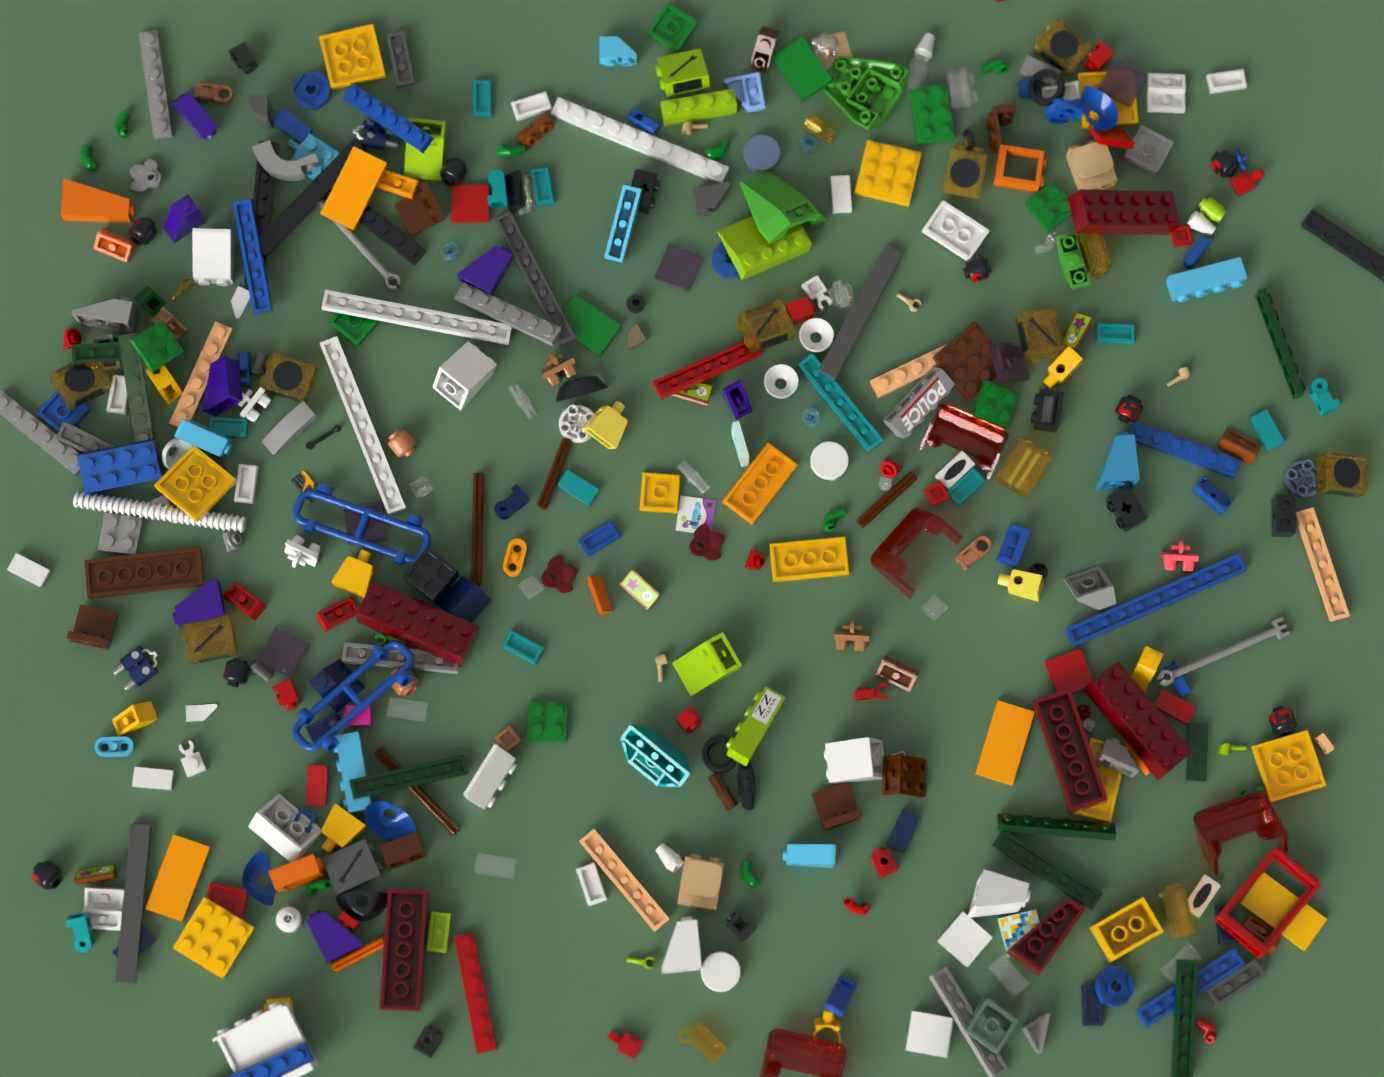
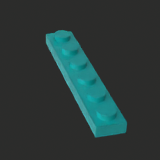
M813 353L798 363L797 367L869 453L883 442L882 437L837 382L818 372L821 363Z

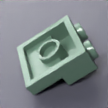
M991 997L982 998L972 1013L973 1017L964 1031L993 1053L998 1054L1018 1023V1020L1014 1018L1015 1014L999 1007V1003Z

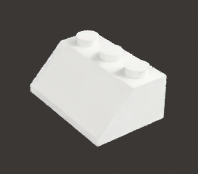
M494 744L463 793L465 798L485 811L488 807L491 808L497 799L494 796L498 790L502 791L507 783L505 781L507 775H512L517 767L515 764L516 758Z
M280 794L261 808L249 825L250 829L290 862L301 858L322 834L321 828L315 823L311 824V820L303 813L300 815L298 822H293L296 815L299 814V810ZM309 824H311V832H305V827L308 828Z

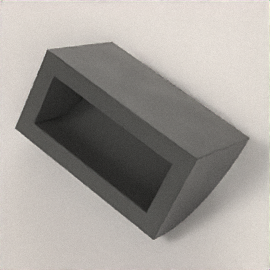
M249 95V104L258 124L264 128L272 129L273 108L268 95Z

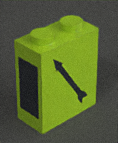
M701 48L657 58L656 74L657 77L661 76V79H659L660 88L665 90L667 97L710 88L709 74Z

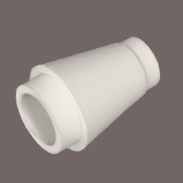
M930 33L924 35L914 51L917 60L927 62L932 58L934 35Z
M1195 211L1187 221L1190 228L1208 236H1211L1216 229L1201 212Z
M664 843L656 849L663 864L672 873L683 865L682 856Z

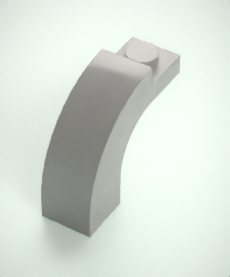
M270 140L252 146L263 169L271 176L283 181L306 179L303 172L314 171L320 166L315 153L295 161H286L276 155Z

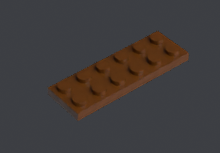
M200 547L84 560L88 599L204 586Z

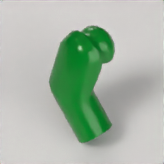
M121 111L114 125L118 136L121 138H127L130 135V129L126 125L130 115L124 111Z
M722 138L718 146L707 147L704 155L709 157V159L722 158L730 141Z
M839 508L825 515L823 521V529L825 531L832 532L835 529L836 520L846 516L844 509Z

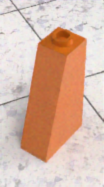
M63 179L60 215L64 221L132 223V217H135V206H133L130 199Z

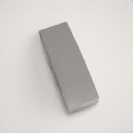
M302 401L262 440V443L275 456L303 433L302 430L315 421L317 417L307 404Z

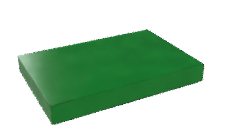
M803 37L772 57L802 102L833 82Z
M576 294L563 310L577 337L575 341L599 357L622 327V325Z

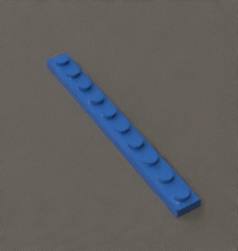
M1240 553L1066 628V634L1072 646L1075 647L1246 572L1247 568Z

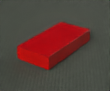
M1161 689L1154 702L1158 710L1186 725L1197 708Z

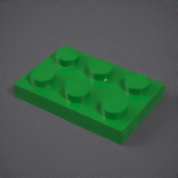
M946 84L909 89L917 145L954 140L955 136Z

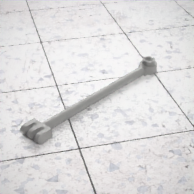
M322 200L318 204L321 209H323L326 202ZM333 221L386 280L387 287L390 290H397V287L401 286L400 277L396 274H391L351 229ZM397 281V287L392 286L391 282Z
M1284 617L1278 618L1270 622L1272 628L1178 669L1161 671L1157 676V680L1164 678V674L1169 675V680L1163 679L1159 682L1162 686H1168L1175 678L1271 636L1276 635L1278 640L1291 635V632H1282L1288 626L1287 624L1279 626L1278 623L1283 622L1285 619Z

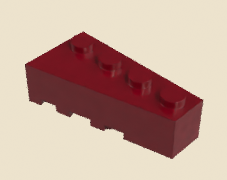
M1070 897L1067 898L1010 947L1006 954L1039 976L1085 908Z

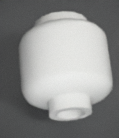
M284 907L277 913L276 924L282 931L293 933L302 926L303 917L296 908Z

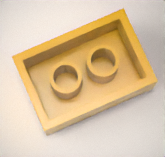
M1144 897L1089 927L1109 962L1114 961L1164 932Z

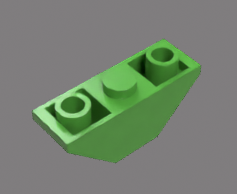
M1071 232L1057 236L1059 262L1064 278L1071 289L1091 285L1076 233Z

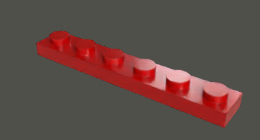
M752 337L653 381V386L662 400L762 356V351Z
M474 932L456 935L454 939L477 1054L497 1050Z

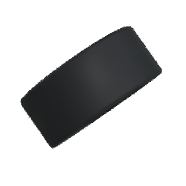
M1040 70L1029 81V94L1034 102L1040 106L1048 107L1053 104V100L1064 97L1065 83L1054 70ZM1048 77L1054 79L1058 86L1057 92L1050 98L1038 96L1036 92L1038 82Z
M717 735L710 738L702 749V759L705 766L715 773H726L732 770L737 763L736 760L731 758L726 765L718 766L709 758V751L713 745L717 743L727 745L730 738L725 735Z

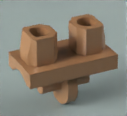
M162 307L158 314L151 319L154 324L163 319L176 339L182 338L189 330L165 307Z
M551 352L549 353L550 360L546 361L545 364L547 367L552 364L554 366L541 372L543 378L547 379L554 386L561 382L557 372L564 370L567 378L577 373L574 366L576 362L573 357H569L558 363V361L564 358L563 355L555 356Z
M850 619V625L842 624V630H849V632L834 631L833 637L837 650H847V641H855L854 650L865 651L866 643L869 642V635L866 632H854L861 631L862 625H854V619Z

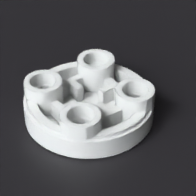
M582 405L568 406L559 418V429L562 436L572 440V443H583L591 439L592 436L581 428L594 413L588 407Z
M831 441L823 442L816 446L810 458L811 469L822 479L831 481L842 476L849 463L848 454L844 447Z
M715 952L709 955L704 960L701 969V977L705 985L717 992H725L732 989L739 981L741 973L740 965L736 958L726 952Z

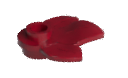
M702 524L694 531V539L690 542L689 549L695 556H704L711 561L721 558V553L717 548L723 544L724 535L719 532H710L708 524ZM697 544H700L702 549H698Z
M556 556L548 562L547 570L541 576L542 583L546 587L555 588L561 593L570 592L573 590L570 581L576 577L578 569L573 565H564L563 557ZM552 575L554 580H550L548 576Z

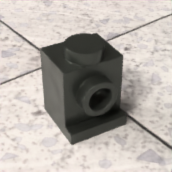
M245 42L228 50L237 68H242L244 73L249 74L258 67Z
M734 911L726 919L728 921L726 924L727 928L742 943L757 929L741 911L738 914ZM739 922L744 926L741 930L736 928V924Z
M433 1026L429 1028L424 1027L412 1048L432 1058L443 1036L439 1035L441 1031ZM428 1036L432 1038L430 1044L425 1043V1038Z

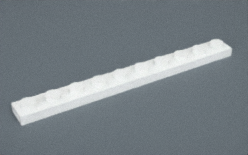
M560 97L557 98L551 111V116L716 184L723 183L728 173L729 167Z
M325 290L322 302V310L505 345H509L512 327L503 323L331 290Z
M338 337L320 342L388 515L390 516L405 510V504Z

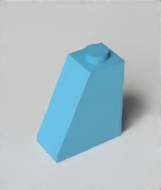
M182 419L174 436L219 457L229 455L233 447L231 444L232 439L194 420Z
M787 844V849H783L782 860L786 861V866L833 868L835 865L836 845Z

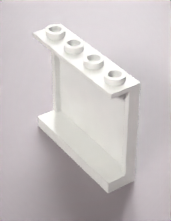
M278 1001L268 1006L270 1010L264 1013L260 1010L251 1015L252 1019L246 1021L244 1018L234 1023V1028L229 1030L226 1027L217 1032L218 1036L212 1040L213 1042L218 1040L233 1073H237L306 1041L287 1001L282 1004ZM314 1057L313 1061L278 1077H300L317 1068L318 1063Z

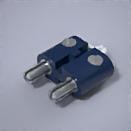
M363 120L362 125L358 126L357 129H353V133L361 140V146L384 150L385 146L397 148L398 142L386 140V135H396L377 122Z
M137 646L120 659L121 664L113 669V673L118 675L123 670L130 673L129 675L132 679L123 686L126 691L135 685L140 687L158 673L156 668V656L158 655L155 651L151 652L148 649ZM146 652H148L150 655H154V663L149 660V656Z

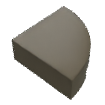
M638 324L634 325L628 333L627 343L629 350L646 342V338Z

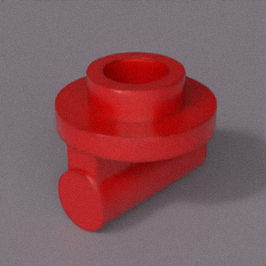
M64 329V349H71V344L81 343V334L77 329Z
M888 457L880 465V471L886 478H894L902 470V467Z
M751 549L745 568L760 570L765 564V556L763 552Z

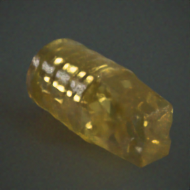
M813 114L806 119L802 127L815 135V137L823 139L830 144L837 135L830 129L829 125L819 120Z

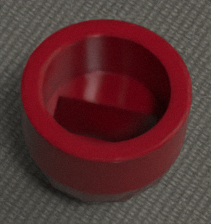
M1079 705L1077 707L1078 713L1085 709L1088 710L1087 713L1079 715L1081 721L1087 720L1091 715V709L1087 705Z

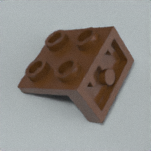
M1015 104L993 106L991 113H988L986 126L987 130L991 132L989 147L993 148V153L998 152L1001 144L1000 127L1008 126L1013 121L1016 113Z
M426 181L419 184L421 190L416 192L414 199L405 198L395 203V207L411 236L445 220L444 213Z
M80 605L74 630L68 631L67 639L73 643L109 650L118 613Z
M901 754L883 756L882 795L925 797L926 759Z
M849 782L812 794L824 831L862 818L861 810L857 807Z

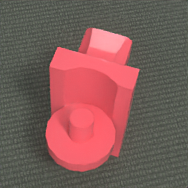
M1178 540L1177 545H1170V550L1177 552L1161 551L1165 570H1175L1176 561H1182L1183 571H1193L1195 562H1198L1199 558L1196 553H1183V551H1190V546L1184 545L1183 540Z

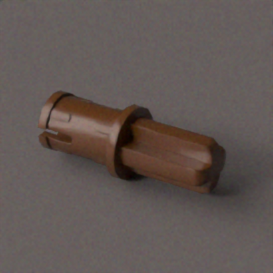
M718 773L711 775L708 780L715 789L716 796L720 797L727 808V811L737 806L738 803H736L731 795L730 788L726 787Z

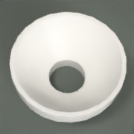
M821 318L807 320L801 326L799 332L801 344L811 352L826 350L831 345L834 337L831 325ZM818 333L822 339L820 342L814 343L811 341L810 336Z
M774 365L765 374L764 386L766 391L775 398L784 399L790 397L798 387L797 373L788 365ZM783 379L786 382V387L778 389L775 386V382Z
M178 438L172 439L165 445L162 451L163 465L170 469L193 445ZM172 447H176L174 455L169 456V450Z

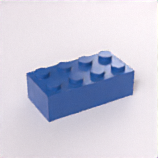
M155 438L84 452L77 456L85 494L156 480L164 475Z

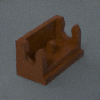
M417 832L380 845L389 870L426 857Z

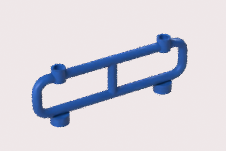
M319 483L317 490L308 489L300 493L293 508L294 520L298 524L305 526L304 531L311 534L319 531L394 558L393 562L404 566L405 562L414 564L426 547L431 545L430 533L421 527L423 523L422 518L409 514L406 522L331 496L334 488L323 483ZM307 497H314L362 514L355 535L303 518L300 512ZM369 517L422 535L424 541L419 554L411 556L405 552L362 539Z
M397 640L390 641L384 646L381 644L375 645L372 648L373 655L310 710L303 708L299 711L298 717L300 719L294 724L292 729L294 739L307 751H316L321 747L327 752L333 751L339 744L335 735L396 681L401 687H405L413 680V675L409 672L415 661L412 651L404 643ZM398 648L406 656V663L363 700L350 685L378 660L384 659L391 649ZM345 691L357 706L316 742L308 743L300 734V729L305 724L311 723L316 714Z

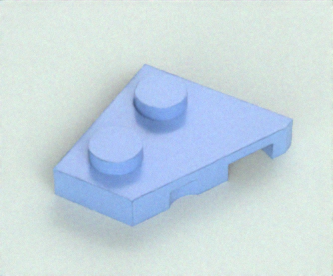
M759 72L724 79L726 86L729 89H734L735 97L747 113L766 109Z

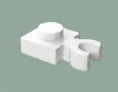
M818 275L801 285L810 301L817 300L819 310L822 311L824 309L821 304L823 301H826L829 306L832 305L831 299L824 295L827 293V289Z
M191 740L188 741L190 744L188 750H184L183 746L179 745L180 752L186 756L181 759L188 778L207 771L200 752L194 753L195 745Z

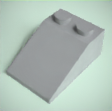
M121 297L120 300L110 299L72 310V315L80 325L133 334L136 330L139 311L134 303L131 302V299Z

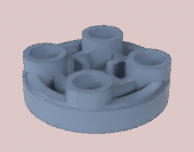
M755 135L744 146V160L753 171L764 172L771 170L777 166L780 160V146L769 135Z
M1311 460L1294 462L1288 467L1284 475L1286 489L1297 498L1305 499L1314 496L1319 492L1324 483L1320 468Z

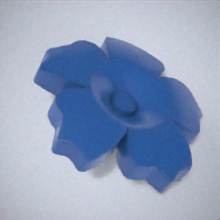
M1029 77L1025 79V82L1022 80L1018 82V89L1020 90L1018 94L1024 98L1028 96L1031 100L1032 97L1028 89L1031 79ZM1037 84L1036 92H1039L1040 86Z
M1238 148L1236 150L1238 162L1243 170H1247L1248 166L1245 160L1249 159V156L1243 155Z

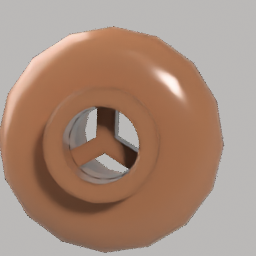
M399 428L388 437V446L396 456L401 457L405 455L408 457L415 451L413 447L416 445V440L407 429L401 430Z
M400 667L393 670L391 675H393L398 669H400ZM411 670L409 672L413 675V680L407 686L401 687L397 681L392 685V688L400 696L405 695L407 697L418 688V678Z

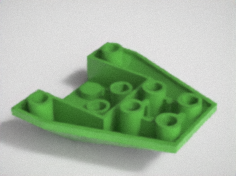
M838 56L827 71L833 82L822 90L853 123L867 130H872L885 123L903 97L910 71L892 62Z
M770 171L740 183L757 228L769 244L783 239L789 228L804 222H808L813 227L827 220L815 204Z

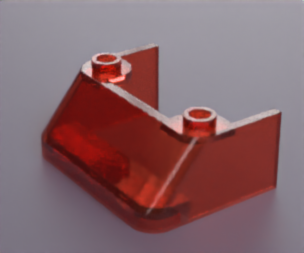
M939 404L919 449L923 450L925 444L936 448L944 443L959 451H963L968 455L978 458L976 462L979 468L989 471L986 479H990L1009 434L1000 427L973 417L950 405Z
M921 508L912 509L873 552L870 559L871 565L909 599L913 596L915 590L901 579L906 571V563L899 555L923 529L931 535H938L942 532L957 546L963 538L942 518Z
M1256 791L1200 810L1194 814V826L1200 847L1214 876H1218V857L1222 853L1220 843L1254 831L1263 840L1277 838L1284 853L1288 852V833L1268 796L1263 792Z
M773 1029L768 1036L759 1077H778L781 1068L819 1077H842L847 1050L843 1044L783 1029Z

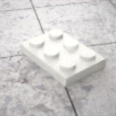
M943 200L922 229V232L967 261L973 257L990 230Z

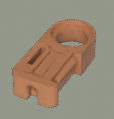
M197 83L194 97L197 102L198 99L213 100L217 104H228L233 100V92L226 85ZM226 90L230 93L226 99L219 97L221 91Z
M985 536L978 537L956 556L955 561L962 565L963 570L967 571L970 565L989 552L991 549L990 539ZM985 541L988 548L983 551L979 550L977 542Z

